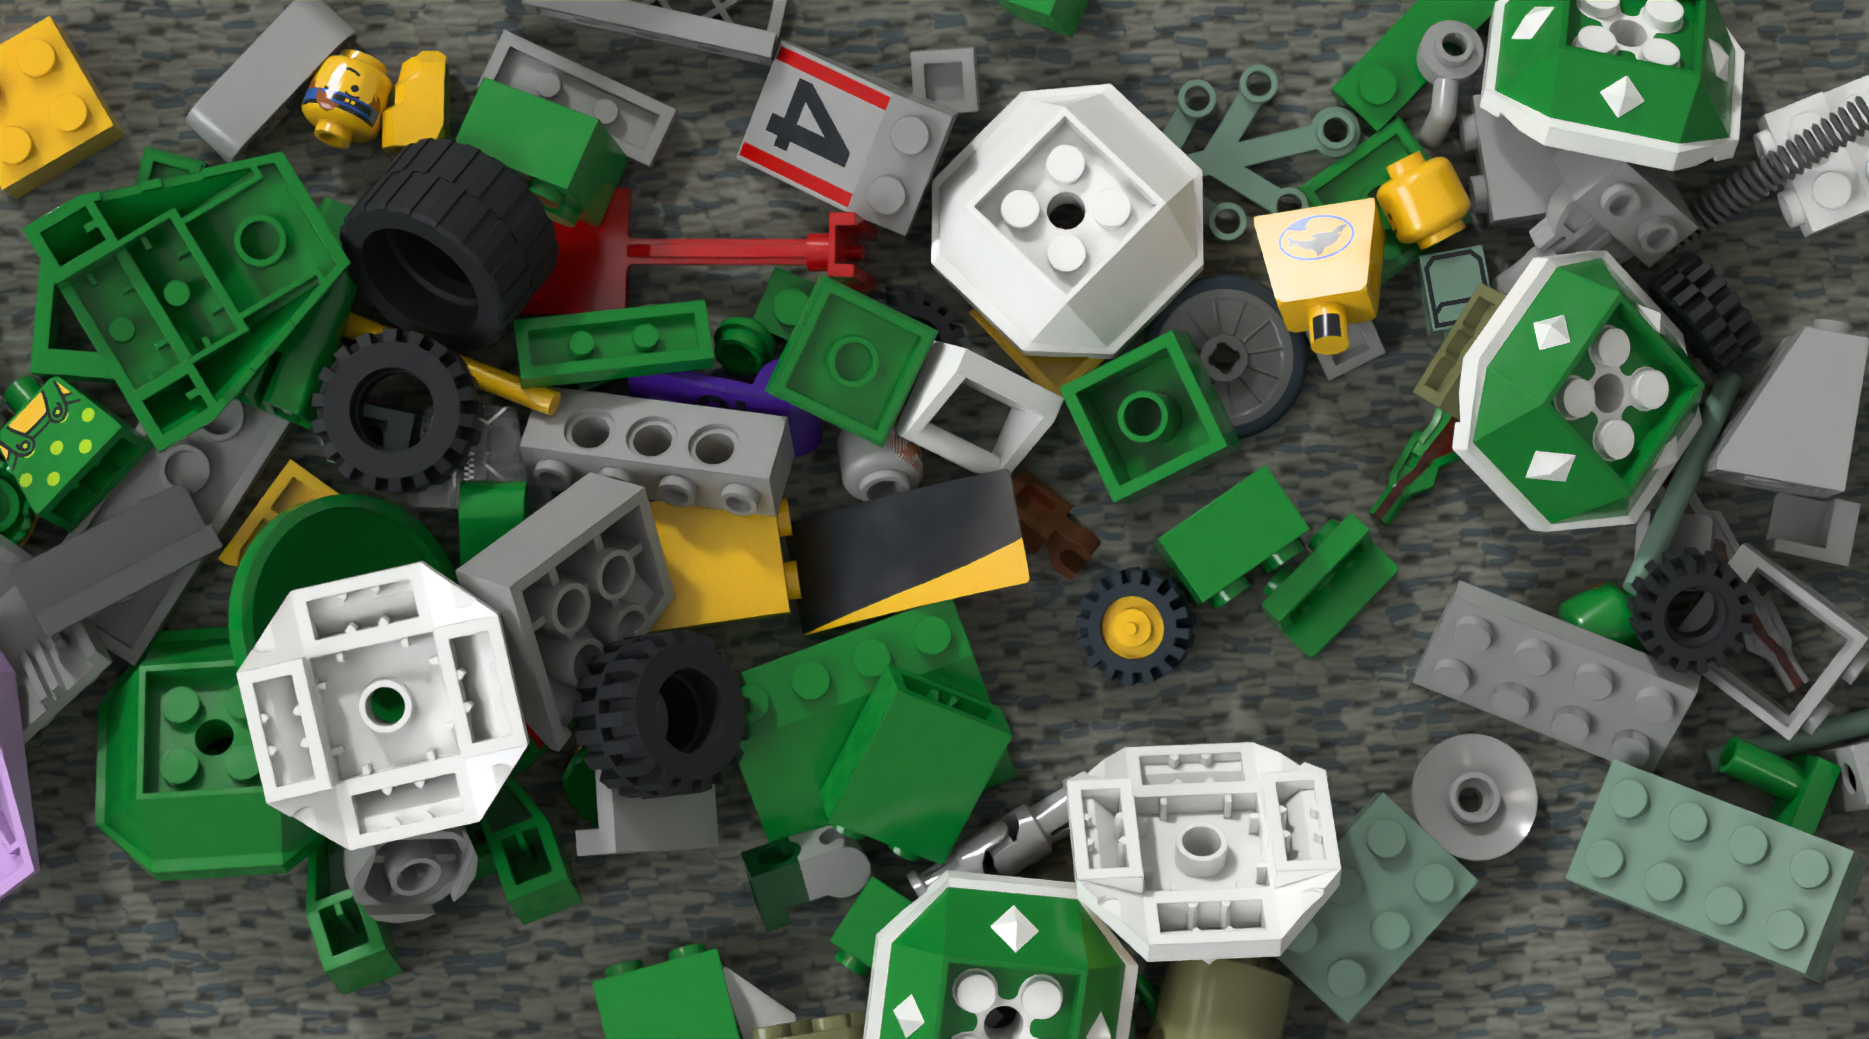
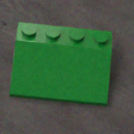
M953 599L910 609L741 672L746 685L741 687L743 699L750 698L751 712L745 713V724L751 726L749 740L741 741L739 745L744 752L739 767L769 843L811 829L815 830L831 825L828 822L819 792L887 663L991 704ZM1007 747L984 789L1017 777Z

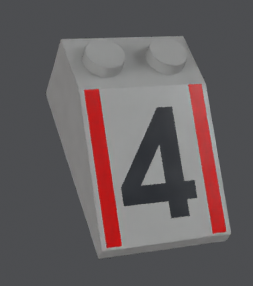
M781 40L736 159L845 212H855L867 221L906 236L914 226L959 111Z

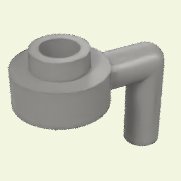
M1445 20L1432 25L1425 32L1416 53V62L1420 73L1428 82L1434 85L1431 110L1419 133L1420 142L1429 149L1437 148L1443 143L1456 117L1459 87L1468 84L1474 78L1484 56V47L1480 36L1473 28L1460 21ZM1445 42L1456 44L1462 49L1463 54L1460 56L1449 55L1443 49L1442 44Z

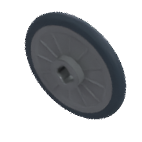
M1230 274L1211 275L1190 282L1146 329L1143 344L1171 330L1189 333L1239 439L1259 434L1277 423L1294 405L1304 385L1308 367V348L1304 331L1297 333L1287 331L1273 289L1254 279ZM1226 342L1227 346L1231 347L1234 351H1238L1240 355V360L1236 361L1229 373H1223L1222 369L1217 368L1215 364L1211 365L1209 356L1213 355L1214 350L1218 347V343Z

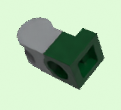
M831 825L815 830L811 829L740 852L756 908L766 932L790 925L791 921L787 909L827 895L837 898L854 895L867 884L871 874L870 862L860 841L841 834Z

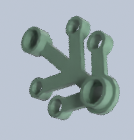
M1265 65L1250 66L1243 72L1240 78L1237 97L1205 149L1187 154V156L1202 169V178L1210 176L1268 211L1269 214L1279 213L1277 202L1283 197L1295 198L1300 205V209L1309 208L1308 200L1302 191L1293 187L1281 189L1246 167L1312 151L1326 159H1340L1350 153L1359 141L1360 126L1358 120L1347 109L1328 107L1315 115L1311 125L1239 142L1260 106L1271 101L1278 88L1277 76L1271 68ZM1253 75L1264 76L1270 84L1269 92L1263 96L1251 94L1246 86L1247 79ZM1199 79L1191 80L1185 83L1179 91L1177 97L1178 107L1163 133L1180 149L1183 147L1196 121L1205 119L1214 109L1216 93L1208 82ZM1193 89L1201 90L1208 97V106L1200 111L1191 110L1185 103V95ZM1329 121L1341 122L1347 131L1346 138L1341 142L1329 141L1323 132L1324 125ZM1203 195V225L1208 227L1211 236L1223 243H1230L1239 239L1247 225V218L1243 209L1231 202L1217 205ZM1221 212H1231L1237 217L1239 227L1233 233H1222L1215 225V217Z

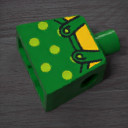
M59 375L50 378L43 386L34 377L25 376L13 382L5 392L4 399L6 404L15 415L0 430V451L33 511L38 516L70 533L154 447V444L147 437L95 397Z

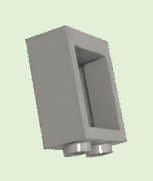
M1749 541L1742 544L1728 562L1747 587L1758 573L1848 641L1793 712L1789 711L1728 664L1719 668L1713 660L1707 662L1709 672L1700 674L1787 740L1791 741L1801 730L1812 736L1835 707L1834 704L1826 699L1841 678L1849 685H1852L1868 665L1869 650L1865 646L1869 643V630ZM1706 591L1677 631L1693 632L1708 623L1714 610V601L1708 591Z

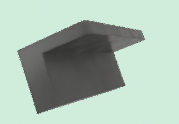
M179 483L18 565L11 570L10 575L44 639H47L204 558L223 546L212 525L206 526L185 485Z

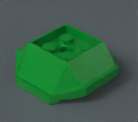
M229 627L159 631L137 667L130 664L98 703L95 825L103 836L116 847L118 846L157 881L285 874L313 853L327 839V837L296 818L290 817L266 803L236 674L237 668L230 645ZM220 738L233 739L231 746L224 753L214 756L206 755L207 748L215 740Z

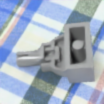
M1561 149L1552 156V159L1564 182L1560 184L1550 198L1546 217L1529 230L1535 246L1511 267L1492 279L1491 284L1494 290L1507 296L1533 258L1588 250L1608 251L1619 264L1636 256L1650 268L1699 227L1676 184L1659 168Z

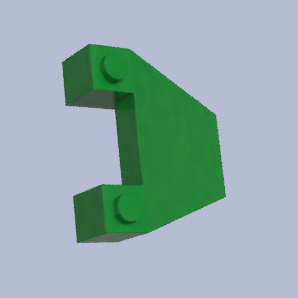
M510 774L480 822L467 824L464 827L478 856L477 871L473 881L498 872L508 903L522 924L526 925L584 901L563 843L548 819ZM327 838L308 856L306 916L325 974L339 991L346 995L404 971L388 923L371 918L367 915L364 906L356 903L345 877L343 867L344 847Z

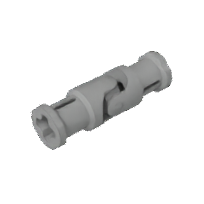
M1069 776L1062 780L1063 787L1031 807L1023 803L1005 814L999 821L987 825L952 847L953 854L946 858L943 865L936 863L921 873L913 870L906 874L918 897L927 892V888L946 870L1013 877L1023 868L1030 864H1035L1053 853V845L1070 835L1066 791L1067 780L1072 777ZM1017 836V840L1013 842L1012 838ZM986 851L990 852L994 859V865L991 867L982 864Z

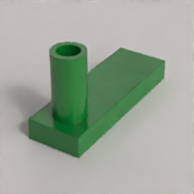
M705 300L513 321V336L521 389L546 386L567 388V384L711 369L714 364V353Z
M1736 736L1727 742L1718 763L1720 772L1776 796L1768 817L1769 819L1814 835L1841 771V766L1821 757L1795 753L1792 761Z

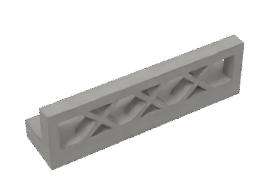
M522 0L521 3L527 13L772 66L788 0H763L773 3L767 31L733 23L726 11L743 0H726L723 3L719 0H710L715 8L702 16L672 10L666 0H643L640 3L630 0ZM659 2L661 7L653 6V4ZM720 15L723 21L714 18Z

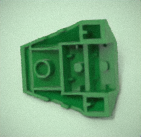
M283 151L202 168L201 171L165 179L160 177L146 180L137 185L109 191L81 194L22 228L158 453L215 421L351 264Z

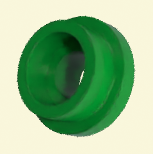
M727 318L718 325L714 334V354L717 361L725 369L738 375L751 376L757 374L765 364L773 360L777 351V345L771 333L762 323L752 318Z

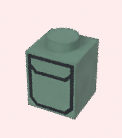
M1482 245L1422 255L1414 262L1428 337L1443 335L1445 340L1479 283L1481 282L1490 287Z

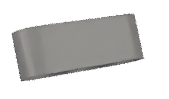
M294 0L199 99L188 113L185 123L227 163L244 160L246 156L242 152L257 136L263 140L290 112L286 106L300 91L306 94L314 73L329 56L336 55L344 45L350 49L358 38V32L324 0Z

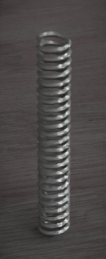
M1856 96L1855 102L1866 117L1868 124L1862 119L1852 102L1847 101L1846 105L1849 113L1857 122L1859 129L1854 126L1846 110L1843 107H1838L1837 112L1848 127L1850 135L1845 131L1837 115L1832 112L1829 113V119L1839 132L1842 141L1836 136L1828 120L1821 118L1820 124L1831 139L1833 146L1827 141L1819 125L1812 123L1811 129L1823 145L1824 151L1819 147L1812 133L1808 129H1803V136L1814 150L1816 157L1810 153L1804 139L1800 135L1795 134L1794 141L1805 155L1807 163L1802 159L1797 147L1791 140L1786 139L1785 145L1797 162L1798 168L1793 164L1786 149L1781 145H1777V152L1789 168L1790 174L1785 170L1781 160L1774 151L1769 150L1768 157L1780 173L1781 179L1776 175L1769 160L1765 156H1760V164L1771 178L1773 185L1767 180L1764 171L1757 162L1752 161L1751 168L1763 184L1764 190L1759 186L1752 171L1748 167L1743 166L1742 173L1754 189L1756 196L1750 191L1744 177L1740 173L1734 172V180L1746 195L1747 201L1742 197L1735 182L1728 177L1725 179L1727 188L1722 183H1717L1716 188L1719 194L1713 188L1708 189L1710 199L1706 194L1700 193L1699 199L1702 205L1697 199L1692 198V208L1689 205L1687 207L1699 228L1696 230V233L1690 234L1688 238H1685L1668 254L1674 255L1676 248L1683 249L1684 243L1691 244L1693 238L1699 239L1701 232L1708 233L1710 227L1717 228L1718 222L1725 223L1727 216L1733 218L1735 211L1742 212L1744 206L1751 207L1753 200L1759 202L1761 195L1768 196L1770 190L1776 191L1778 184L1785 186L1787 179L1794 180L1796 174L1802 175L1804 168L1811 169L1813 163L1820 164L1822 157L1828 159L1830 152H1838L1839 146L1846 148L1848 141L1855 142L1857 136L1863 137L1865 130L1869 131V108L1862 97ZM1729 191H1730L1731 194L1734 196V198L1737 200L1738 206L1733 202V199H1732V197H1731ZM1722 199L1729 206L1730 211L1725 208ZM1712 202L1721 212V216L1717 214ZM1704 208H1705L1706 211L1709 213V215L1712 217L1713 222L1708 219V216H1707V214H1706ZM1697 216L1703 221L1704 227L1700 225Z

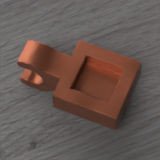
M1023 467L1012 480L1023 544L1034 554L1044 544L1049 551L1050 562L1055 570L1062 576L1073 580L1085 565V560L1088 561L1100 546L1101 541L1092 531L1077 525L1066 517L1073 508L1071 503Z

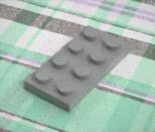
M1459 580L1419 661L1412 683L1610 761L1615 759L1653 773L1698 692L1701 675L1689 670L1686 673L1677 672L1669 663L1663 666L1651 655Z

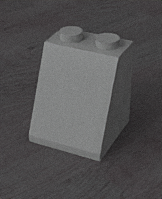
M1815 319L1813 326H1802L1801 330L1783 339L1721 430L1710 455L1705 461L1704 469L1699 479L1782 492L1819 500L1845 492L1869 338L1852 335L1853 325L1834 320Z

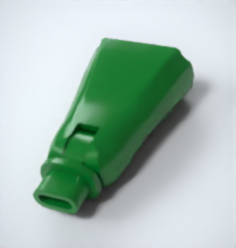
M324 197L318 210L341 246L342 242L339 239L340 227L344 224V218L353 207ZM348 268L234 398L235 400L303 428L313 429L312 420H317V408L311 406L313 392L320 393L323 381L318 379L323 367L330 368L337 360L333 354L341 348L351 309L358 291V285L353 282L348 273Z

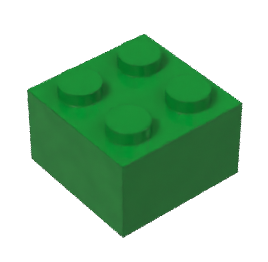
M486 77L483 78L455 139L457 143L474 146L481 149V152L490 157H495L504 163L510 171L521 177L528 184V188L535 196H538L546 209L547 216L552 221L572 228L576 226L578 220L599 228L629 161V158L599 119Z
M1171 330L1059 387L1113 503L1131 504L1243 448L1189 333Z
M1264 465L1159 537L1152 546L1174 578L1180 583L1179 585L1183 591L1188 593L1195 608L1208 600L1214 610H1217L1251 586L1244 575L1261 564L1266 573L1269 574L1304 550L1298 538L1310 530V528L1268 467Z

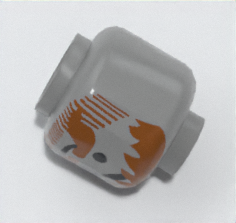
M898 415L883 448L844 429L838 435L837 447L842 483L844 488L853 497L866 502L914 490L923 479V461L920 446L897 435L896 427L901 415Z

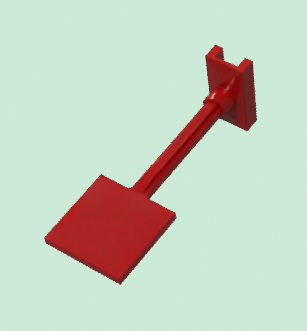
M616 188L599 228L580 220L577 221L574 228L552 221L556 231L555 238L559 244V255L556 257L557 265L519 315L556 316L628 308L629 270L635 265L807 266L809 272H828L829 278L855 291L872 292L876 290V279L857 266V260L865 259V248L862 245H858V241H877V228L855 212H829V233H809L807 239H632L630 236L631 189Z

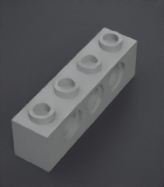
M553 386L546 387L556 390L561 394L556 412L549 416L536 410H531L519 446L529 484L540 485L553 491H564L592 472L643 486L646 489L648 500L662 501L674 507L699 506L727 510L732 514L740 516L759 514L777 517L795 456L788 417Z

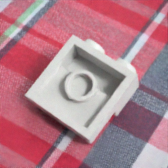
M1869 75L1823 93L1822 91L1763 115L1756 121L1760 132L1753 134V142L1759 159L1760 156H1765L1772 167H1774L1768 157L1769 150L1774 151L1781 160L1785 170L1790 174L1789 168L1777 152V145L1783 146L1792 159L1793 164L1798 168L1797 162L1786 148L1785 143L1787 139L1795 144L1802 159L1807 163L1805 155L1794 141L1795 134L1800 135L1804 139L1810 153L1816 157L1814 150L1803 136V129H1808L1816 139L1819 147L1824 151L1823 145L1811 129L1812 123L1819 125L1827 141L1833 146L1831 139L1820 124L1821 118L1828 120L1836 136L1842 141L1839 132L1829 119V113L1832 112L1837 115L1845 131L1850 135L1848 127L1837 112L1838 107H1843L1850 116L1854 126L1859 129L1857 122L1846 107L1847 101L1852 102L1856 106L1862 119L1868 124L1866 117L1857 106L1855 98L1856 96L1862 97L1869 108ZM1865 130L1863 137L1857 136L1855 142L1848 141L1846 148L1839 146L1837 153L1830 152L1828 159L1822 157L1820 164L1813 163L1811 169L1804 168V173L1802 175L1796 174L1794 180L1787 179L1786 185H1783L1784 191L1777 194L1778 203L1786 222L1791 228L1800 226L1805 238L1869 212L1868 130Z

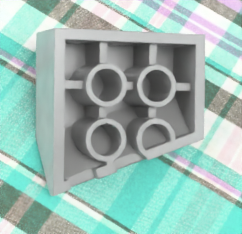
M592 472L585 475L455 570L459 586L500 613L524 720L549 749L558 752L572 735L567 725L573 718V703L581 702L582 694L576 690L579 678L591 675L586 666L594 655L604 654L603 647L613 641L646 635L675 597L645 487Z

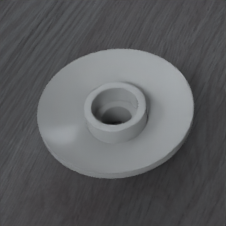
M1462 734L1437 744L1419 763L1411 785V805L1417 824L1454 858L1464 861H1488L1507 854L1525 839L1537 813V788L1527 763L1508 744L1487 735ZM1471 790L1478 796L1479 807L1476 812H1467L1460 806L1459 794L1461 791Z

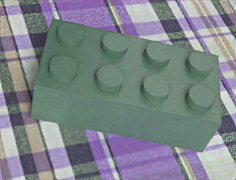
M1613 759L1565 879L1584 890L1820 983L1868 861L1851 849Z

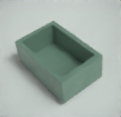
M1384 792L1376 793L1336 837L1341 863L1340 886L1281 956L1273 957L1333 1014L1347 1024L1479 881Z

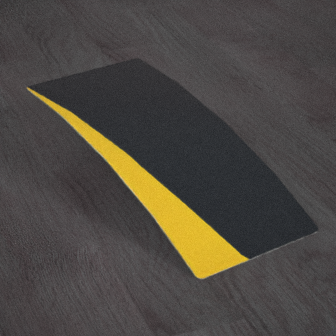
M1008 469L909 490L791 522L793 535L785 536L790 561L797 562L802 599H797L804 635L914 607L1023 584L1030 580L1012 479Z

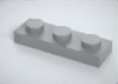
M503 30L477 85L479 89L483 78L486 77L595 117L601 121L630 161L650 170L678 114L677 109L507 30Z

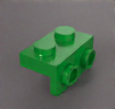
M1352 513L1340 524L1335 519H1331L1322 526L1308 543V548L1312 550L1309 556L1296 569L1289 564L1283 567L1273 576L1263 590L1267 598L1261 606L1266 619L1309 659L1316 658L1398 574L1397 565L1373 543L1370 529Z

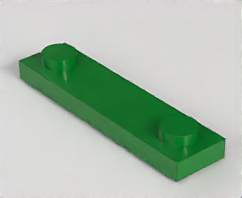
M1417 0L1331 89V92L1374 133L1379 132L1428 82L1420 73L1416 62L1417 49L1425 32L1432 25L1445 20L1463 22L1477 31L1491 17L1495 2L1498 0ZM1450 42L1442 44L1445 52L1452 56L1460 49L1459 46Z

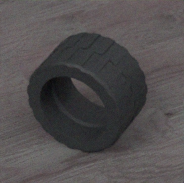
M434 138L419 139L417 143H410L404 147L344 218V224L340 227L339 239L342 242L341 248L351 263L348 267V273L353 282L361 289L363 296L368 302L374 305L383 314L382 316L393 325L396 324L406 332L414 331L424 334L446 345L448 349H452L454 352L481 351L487 349L491 344H495L552 274L557 265L556 257L559 255V244L555 238L556 231L552 220L547 216L546 209L538 196H535L528 188V184L521 177L510 171L504 163L495 157H490L481 152V149L444 138L440 140H434Z

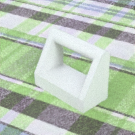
M934 340L900 416L896 432L900 437L978 475L1002 469H1008L1011 474L1054 423L1064 398L966 348ZM961 383L1011 407L992 453L930 423V420Z

